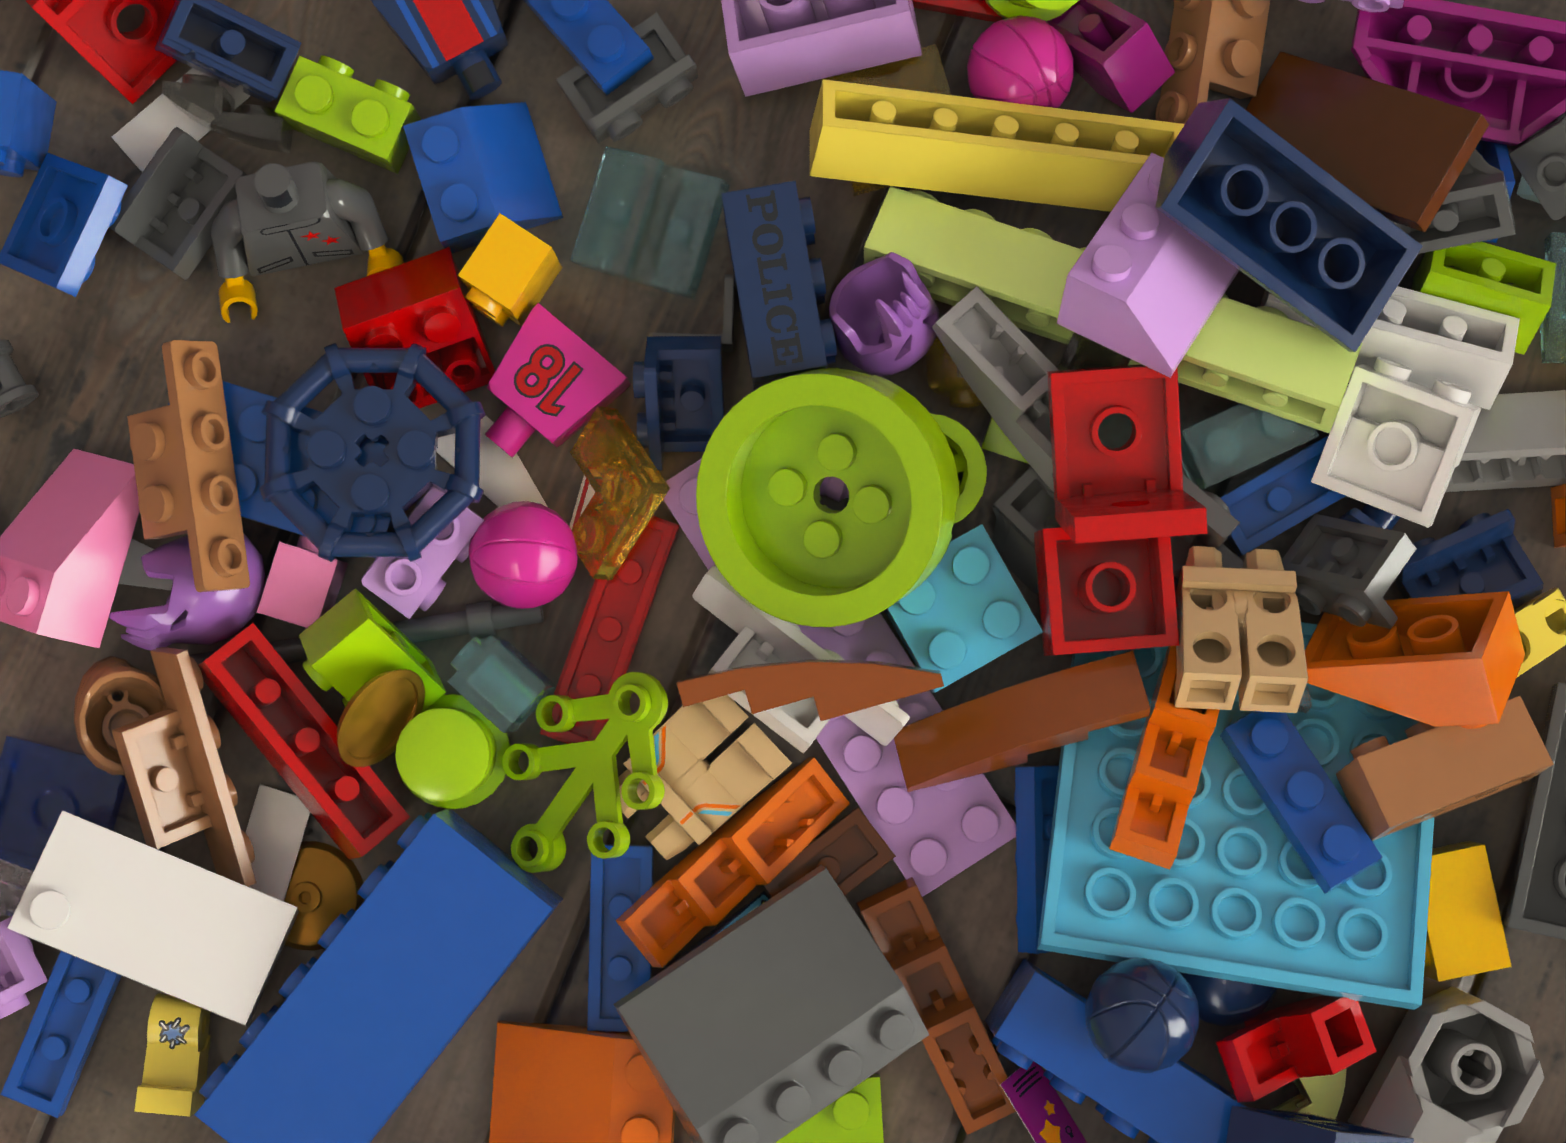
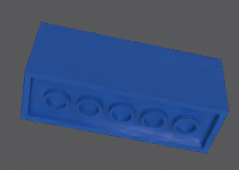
M446 809L434 814L427 812L424 816L420 814L397 841L396 844L404 852L394 863L392 860H389L385 865L380 864L358 890L357 894L365 899L358 910L355 911L351 908L345 915L341 913L321 936L318 944L326 950L319 959L313 956L306 964L301 963L279 989L278 993L286 999L280 1008L274 1005L266 1014L261 1013L240 1038L239 1043L246 1048L245 1052L241 1056L236 1053L227 1064L221 1063L203 1084L199 1093L206 1098V1101L195 1113V1116L228 1143H371L561 903L563 898L532 873L521 869L512 857L452 809Z

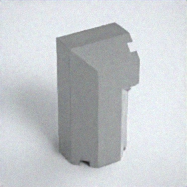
M1453 986L1423 999L1422 1005L1419 1008L1408 1010L1347 1122L1414 1138L1413 1143H1496L1504 1127L1521 1122L1544 1080L1540 1061L1535 1058L1531 1042L1534 1043L1530 1026L1485 1000Z

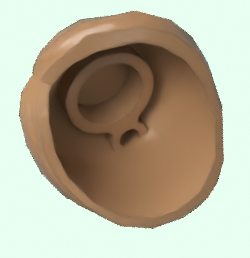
M109 656L95 662L83 675L75 697L74 725L77 739L85 756L97 768L111 775H125L111 730L167 709L158 677L133 667L125 659ZM121 695L123 699L120 701L113 700V696Z

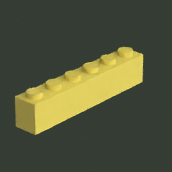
M823 79L810 127V176L1111 212L1150 154L1154 153L1164 158L1185 124Z

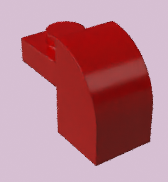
M1324 995L1290 1003L1262 1013L1250 1020L1244 1021L1245 1028L1216 1042L1238 1103L1256 1101L1298 1078L1334 1075L1377 1052L1359 1002L1346 997L1337 998Z

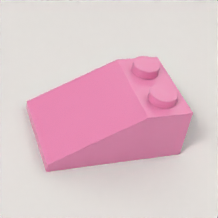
M73 449L0 536L1 622L38 635L100 648L140 512L134 464L78 449Z

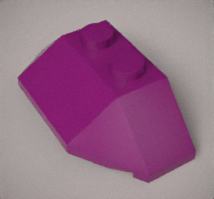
M1404 0L1402 8L1389 7L1384 12H1367L1357 9L1351 51L1367 78L1483 114L1489 126L1481 141L1518 146L1566 112L1565 21L1443 0Z

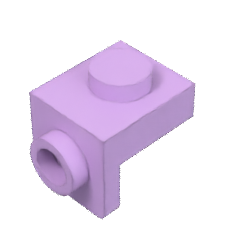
M13 916L0 922V1019L29 1005L30 1002L25 993L48 981L33 952V945L30 939L7 928Z

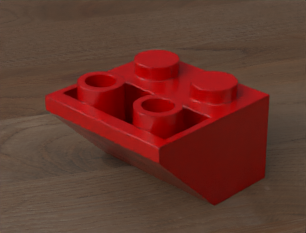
M450 247L334 288L342 329L351 348H410L413 343L426 348V356L464 393L489 384L496 371L478 318L472 307L473 304L465 298L468 291L458 276L460 272ZM363 373L369 386H377L382 389H393L397 373ZM418 382L408 397L419 409L437 403Z

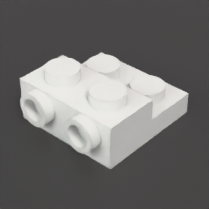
M1377 357L1373 367L1366 364L1355 366L1311 482L1429 528L1434 522L1455 467L1459 466L1482 407L1468 403L1472 392L1466 388L1439 379L1435 380L1432 389L1409 381L1413 371L1411 368Z

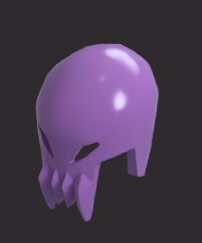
M890 252L883 257L855 268L841 280L829 302V318L832 321L837 347L849 362L867 373L877 376H888L909 369L928 352L937 337L932 326L939 320V309L926 286L921 281L912 262L894 252Z
M244 534L250 586L239 590L197 592L194 585L188 535L163 544L143 555L141 560L149 578L171 579L173 581L166 605L111 612L109 618L127 627L126 633L128 634H121L123 640L145 650L167 647L172 643L210 645L236 635L251 620L258 609L266 581L262 555Z

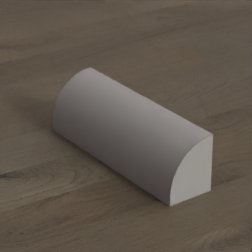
M1566 390L1498 394L1490 410L1481 408L1459 466L1455 467L1446 492L1544 487L1566 484Z

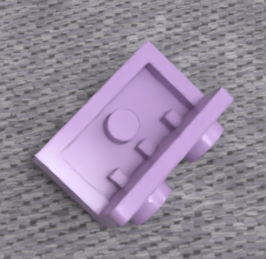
M432 486L407 517L410 523L413 525L445 493ZM467 507L420 552L422 558L410 562L408 557H377L362 576V585L408 619L411 618L418 608L424 612L427 611L443 591L446 582L441 577L452 562L456 559L463 563L469 557L468 551L471 537L484 520Z

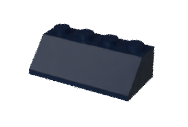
M1231 98L1198 103L1164 157L1155 208L1349 352L1357 351L1423 247Z

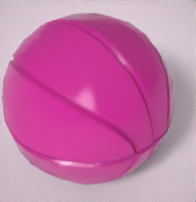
M1021 15L999 20L982 32L972 46L973 49H971L967 64L968 84L974 98L1059 108L1068 96V92H1070L1074 77V58L1064 36L1045 20Z
M520 501L498 507L483 518L484 521L471 537L468 552L470 569L474 580L490 599L503 606L527 609L549 603L565 591L576 571L578 562L577 545L571 528L557 512L543 504Z

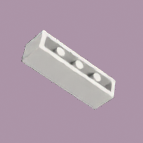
M1397 286L1362 341L1355 366L1366 364L1373 367L1377 357L1384 358L1411 368L1413 371L1409 381L1431 389L1436 379L1456 384L1472 392L1468 403L1490 410L1513 365L1520 318ZM1265 289L1260 306L1278 309L1286 314L1289 319L1315 327Z

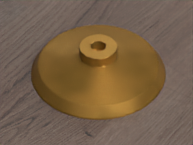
M392 670L381 673L366 682L353 695L341 715L337 728L339 754L346 764L353 767H367L382 761L396 750V744L401 731L423 709L425 688L421 677L411 670Z
M317 841L301 842L284 902L298 907L299 911L286 940V946L305 951L325 949L318 944V941L327 928L341 913L345 915L351 908L357 911L364 902V899L357 894L363 885L361 875L351 859L349 860L338 848Z

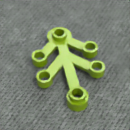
M629 672L620 676L613 683L609 694L578 699H572L565 695H548L540 700L536 708V720L539 726L548 732H566L572 729L576 722L609 720L593 741L540 748L531 743H519L511 745L505 751L502 759L503 769L507 776L513 780H533L542 772L575 768L539 821L534 824H527L516 832L511 843V854L521 869L530 873L548 872L556 869L563 862L566 855V842L562 832L592 789L594 791L597 823L590 828L587 835L589 850L593 855L601 859L620 857L628 850L630 834L627 827L623 824L616 755L627 739L632 774L628 775L622 784L621 794L624 802L635 810L653 809L662 802L665 788L663 781L657 775L653 729L662 721L667 712L668 698L661 683L654 676L644 672ZM633 692L640 699V706L635 714L630 709V697ZM556 703L561 706L563 712L562 719L558 724L552 718V709ZM523 751L529 758V766L525 772L520 769L518 763L520 754ZM641 780H644L649 787V795L644 802L637 794V787ZM607 829L612 831L615 839L611 850H608L603 843V835ZM531 838L536 841L538 847L537 855L534 859L529 851Z

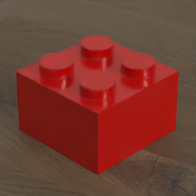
M1061 527L1045 528L1034 532L1044 656L1179 646L1170 537L1076 544Z

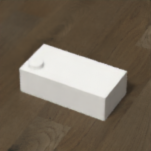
M62 810L7 928L249 1027L299 911L298 907Z

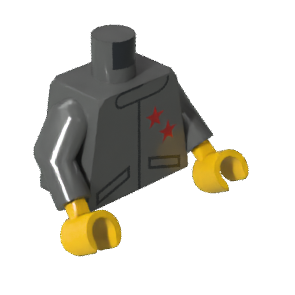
M308 162L284 167L277 163H269L262 166L255 174L240 176L235 180L237 198L229 200L224 204L214 219L211 228L218 276L225 278V282L219 289L221 315L227 323H230L228 307L234 302L247 303L250 306L252 320L257 316L258 307L255 289L243 277L248 272L253 277L364 254V251L369 253L366 276L404 263L403 257L398 251L385 247V243L388 242L389 238L370 193L361 186L336 178L320 162Z

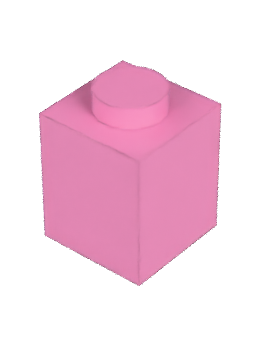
M301 535L297 546L279 542L257 613L308 628L335 605L348 563L337 559L329 562L318 557L319 550L307 537Z

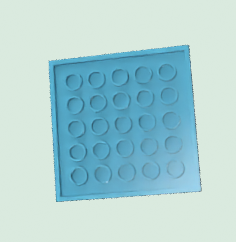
M1301 622L1304 649H1306L1317 625ZM1168 646L1072 654L1071 667L1133 651L1150 705ZM1308 683L1306 684L1297 713H1286L1351 811L1352 808L1336 776L1337 772L1354 760L1350 751L1365 742L1381 736H1386L1389 745L1407 739L1405 730L1420 722ZM1237 690L1232 710L1219 711L1215 730L1207 745L1197 790L1188 808L1177 856L1169 870L1109 849L1146 717L1089 731L1088 740L1061 746L1037 950L1112 962H1121L1132 958H1145L1161 961L1181 973L1330 997H1346L1355 1001L1416 1010L1422 1005L1434 818L1372 841L1383 858L1375 865L1324 894L1220 737L1224 728L1254 712L1240 711Z

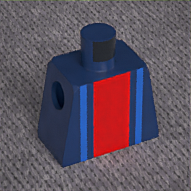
M371 0L381 18L434 84L442 83L457 75L471 100L490 94L502 84L489 57L503 50L509 44L494 0Z

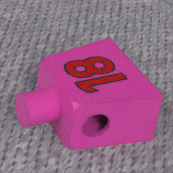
M537 303L531 310L487 386V389L504 403L507 408L487 430L485 435L512 458L535 431L557 448L625 392L631 384L622 372Z

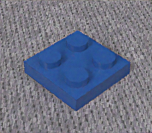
M47 152L0 252V264L76 297L82 283L93 272L95 255L108 228L114 224L120 214L121 200L128 185L107 174Z

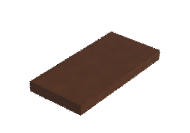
M1281 51L1257 89L1256 96L1251 99L1245 109L1387 219L1422 232H1426L1489 126V123L1481 113Z

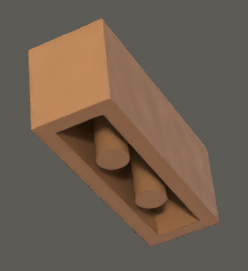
M1521 696L1507 701L1499 724H1488L1481 728L1466 729L1460 726L1434 727L1419 722L1405 730L1407 739L1389 745L1386 736L1365 742L1350 751L1354 760L1337 772L1336 776L1355 817L1369 838L1374 841L1527 782L1554 765Z

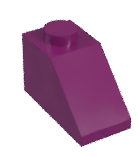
M1079 0L1061 16L1046 21L1064 36L1074 58V70L1098 94L1131 114L1142 103L1151 98L1155 91L1175 73L1148 23L1108 0Z

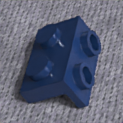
M721 336L647 337L644 361H634V398H645L646 412L637 413L638 449H649L650 471H663L664 452H704L714 430L725 416Z
M1509 509L1492 516L1489 513L1478 514L1465 521L1458 528V531L1438 540L1429 537L1413 543L1417 549L1396 578V585L1404 599L1509 591L1513 606L1542 594L1544 583L1513 534L1516 520Z

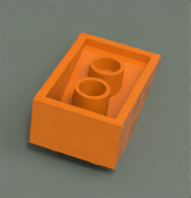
M1509 591L1385 600L1398 617V620L1391 629L1368 623L1364 627H1359L1347 622L1340 616L1326 612L1323 613L1305 649L1308 684L1434 727L1460 726L1466 729H1476L1488 724H1499L1525 657Z
M497 1022L489 1143L674 1142L675 1111L629 1032L587 1031L586 1026Z

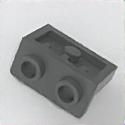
M1314 514L1281 561L1284 570L1296 571L1297 588L1295 593L1298 598L1299 608L1313 615H1319L1321 612L1337 615L1359 627H1364L1368 623L1391 629L1398 620V617L1384 600L1383 596L1417 548L1403 532Z

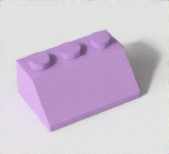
M721 0L728 54L745 97L922 55L912 0Z
M1151 153L1068 273L1057 324L1171 378L1239 269L1155 208L1164 158Z

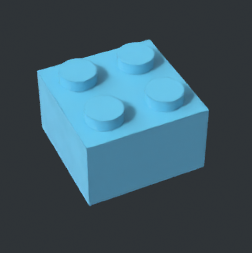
M982 524L952 540L943 558L931 575L914 591L885 610L916 667L940 671L944 686L930 690L931 693H936L1043 632Z

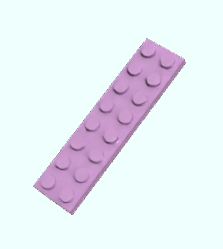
M700 459L657 486L656 489L709 570L712 566L716 565L709 554L701 533L696 502ZM881 613L863 621L844 626L811 627L798 625L801 632L823 649L834 651L844 660L879 661L915 667ZM930 690L896 700L899 708L910 717L905 726L943 711ZM844 715L831 718L816 737L866 818L896 857L893 860L906 880L913 877L922 897L1016 837V824L984 774L907 792L894 738L887 746H884Z

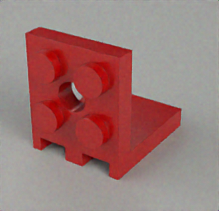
M25 0L132 105L177 61L155 50L156 43L176 0ZM132 4L143 5L145 16L142 24L130 32L119 31L117 28V18L122 9Z
M1142 364L1047 371L1056 522L1069 537L1078 544L1208 534L1206 507L1183 490L1178 367L1171 378ZM1114 413L1125 414L1132 424L1130 439L1118 448L1104 446L1098 436L1101 422L1108 415Z

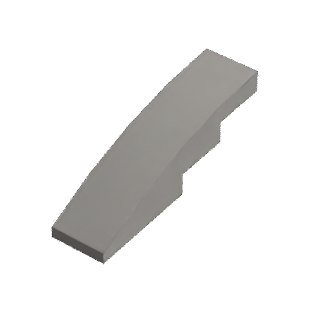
M976 286L936 321L932 329L968 385L997 425L1039 477L1054 492L1047 371L1059 370Z

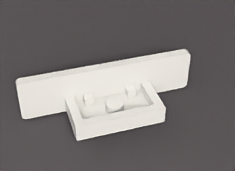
M712 566L692 595L695 601L739 634L708 674L746 665L808 659L844 660L834 651L823 649L801 632L797 624L776 618L752 605L727 582L716 566ZM745 690L728 694L729 697L751 713ZM814 697L753 714L803 754L830 720L820 721ZM896 700L844 715L884 746H887L910 719L909 715L899 708Z

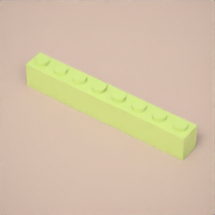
M890 186L864 245V264L894 252L912 262L921 281L934 300L955 306L977 286L1017 328L1126 365H1140V363L1057 324L1067 275L1086 247L1079 249L1055 241L1047 233L1038 229H1019L995 221L991 215L981 210H962L938 202L935 197L924 191H905ZM1224 293L1178 365V382L1330 434L1362 343L1356 352H1349L1317 327L1289 319L1282 311L1272 307H1253L1229 299Z

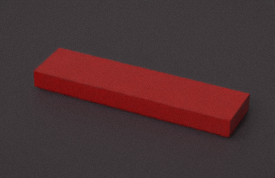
M625 505L621 506L554 695H565L572 699L609 694L613 683L620 676L628 672L680 525ZM556 703L552 709V718L558 724L562 719L563 712L561 706ZM609 719L576 722L575 726L566 732H548L541 728L540 734L566 744L593 741Z

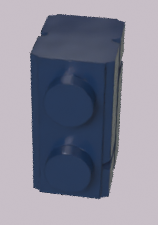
M176 0L156 43L155 50L234 88L241 85L243 86L244 93L269 103L277 99L301 42L216 0Z

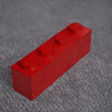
M254 623L250 624L198 665L205 684L349 860L363 857L410 818L370 766L353 767L343 761L339 754L337 743L338 727Z

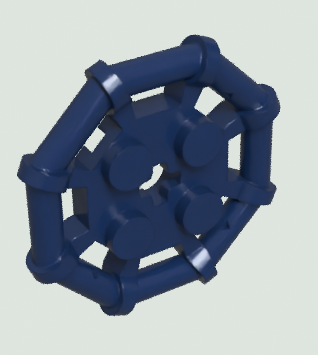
M336 343L325 346L326 353L277 399L274 401L267 400L264 405L262 414L266 416L264 485L259 488L263 501L272 502L319 550L318 557L332 562L335 557H408L410 562L422 558L420 552L472 502L479 503L484 490L479 487L480 422L485 416L481 402H473L426 356V348L413 343L410 348L338 347ZM351 373H397L393 389H382L377 386L356 389ZM335 380L342 395L314 420L300 412L326 386ZM417 382L447 411L446 413L430 420L408 398ZM291 430L309 436L307 443L308 469L290 473ZM455 433L454 474L438 471L436 463L438 437ZM381 438L389 443L383 450L388 458L384 465L379 467L376 463L370 462L363 467L358 464L357 460L362 455L359 447L362 442L367 439L376 442ZM317 486L339 509L328 524L300 494ZM433 486L445 493L413 525L410 523L405 511ZM381 515L382 517H391L396 532H350L354 517Z

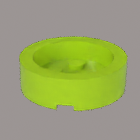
M839 368L810 370L772 381L751 392L734 405L720 421L706 445L700 463L696 489L697 514L701 533L712 560L727 582L743 598L765 613L787 622L811 627H836L863 621L891 607L919 587L940 563L953 536L951 532L955 520L956 503L959 498L958 474L951 448L938 423L928 410L903 388L885 378ZM825 477H836L846 484L849 490V500L843 510H832L820 503V486Z

